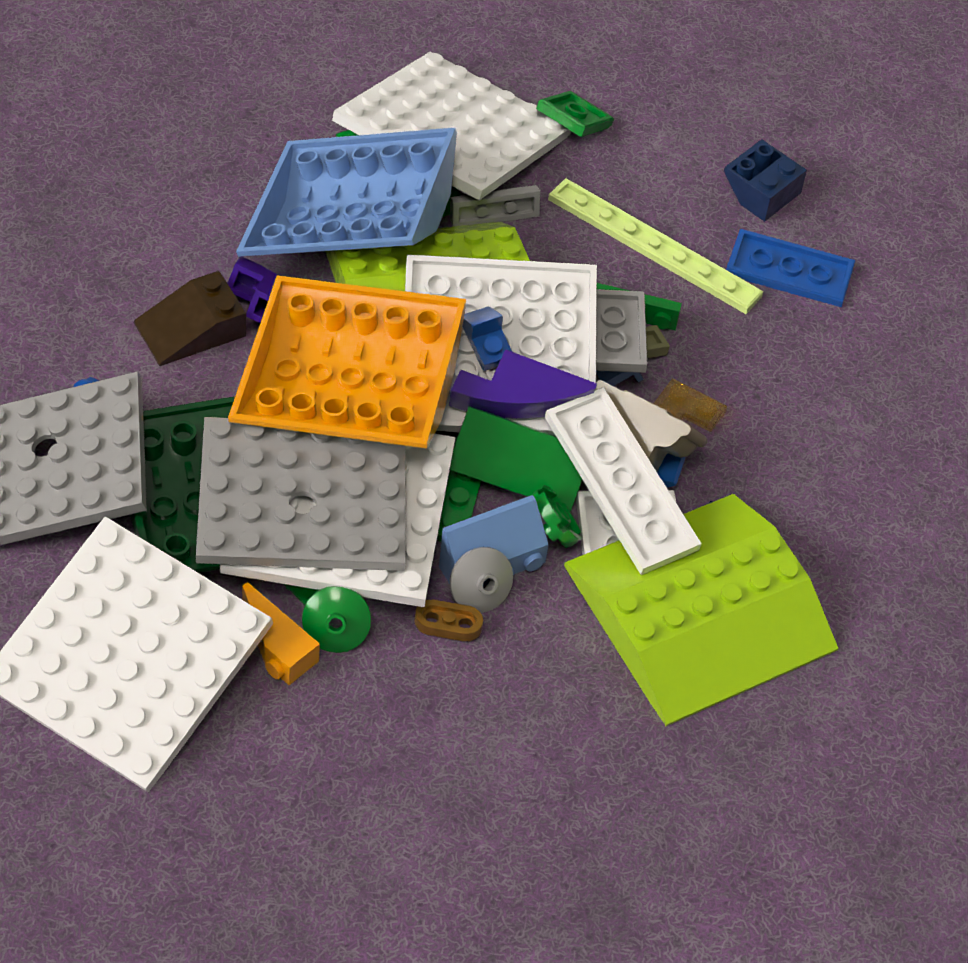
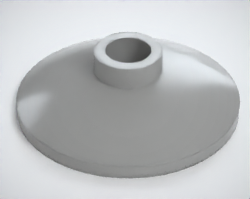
M477 547L463 554L454 565L450 575V591L455 602L472 606L479 610L480 613L488 612L498 607L508 596L513 583V570L509 560L503 553L491 547ZM490 578L489 584L483 588L484 581Z

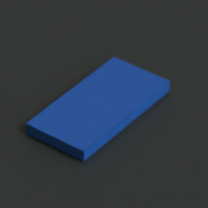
M740 229L726 270L748 282L842 307L855 260Z

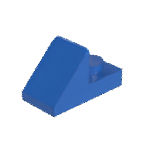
M489 306L466 313L462 326L483 372L498 367L505 349L512 351L502 331V314Z

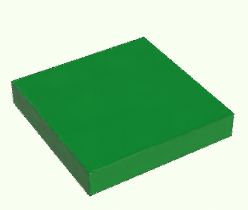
M572 91L540 99L536 107L537 110L580 137L608 129L614 121L612 116Z

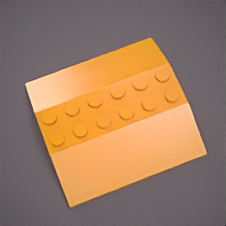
M277 275L231 407L228 421L427 448L442 421L454 377L466 309V299Z

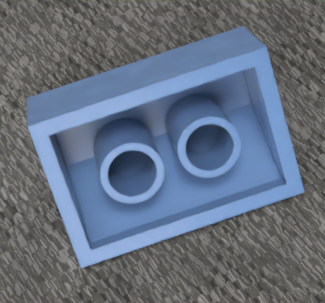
M533 495L443 528L439 568L449 584L452 569L458 559L469 550L477 547H491L503 553L512 566L513 575L525 570L529 572L535 571L546 562L548 541L537 502ZM490 578L484 581L483 587L489 584Z

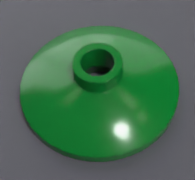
M325 587L315 592L306 602L302 613V625L304 631L320 643V649L327 652L342 653L356 648L364 641L370 630L371 613L367 602L359 593L344 587ZM333 618H338L342 621V626L334 628L329 622Z

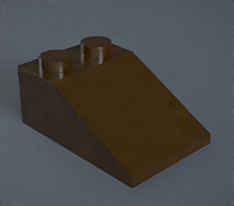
M220 271L188 281L134 320L136 328L159 366L246 337V312Z

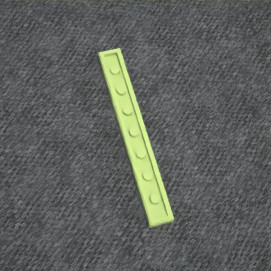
M567 178L549 194V201L744 314H747L763 296L764 291Z

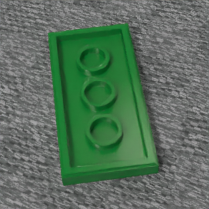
M468 406L454 445L450 470L527 497L533 495V492L541 486L547 485L557 494L552 499L560 505L565 503L571 511L582 478L558 438L552 434Z

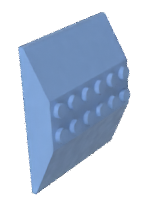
M456 127L287 141L236 251L238 257L408 246L418 243L437 231L451 194L457 138Z

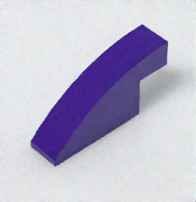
M240 256L234 265L227 283L236 296L250 301L246 317L261 323L278 274Z
M505 349L491 381L460 369L450 392L449 406L463 411H467L468 406L503 418L545 417L546 411L594 393L597 383Z

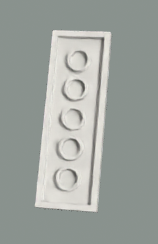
M604 387L590 395L571 400L546 411L545 419L641 575L700 550V540Z

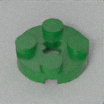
M543 485L534 491L533 496L536 499L539 513L546 522L543 527L552 541L558 539L565 548L572 547L582 540V536L579 535L581 533L580 527L565 503L560 505L552 499L557 494L547 485Z

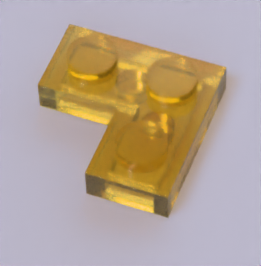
M673 378L653 403L673 414V417L681 421L684 418L709 432L713 431L727 410L726 405Z

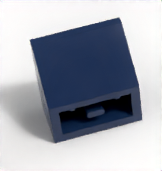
M762 139L724 168V173L740 205L764 222L801 194L807 169Z

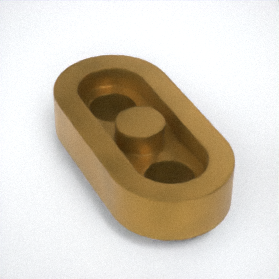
M426 600L424 607L417 606L415 625L420 632L426 635L459 641H472L478 638L482 632L483 616L479 610L472 606L439 600ZM434 618L437 622H430L427 619ZM467 624L470 628H463L460 625Z

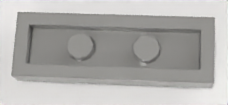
M537 185L492 191L481 200H477L470 195L450 197V221L452 226L505 222L539 217L540 190Z

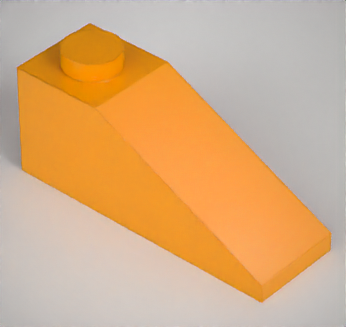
M245 583L242 586V600L270 616L273 620V625L258 644L265 668L274 679L278 680L281 678L285 683L291 685L319 662L320 643L251 584Z

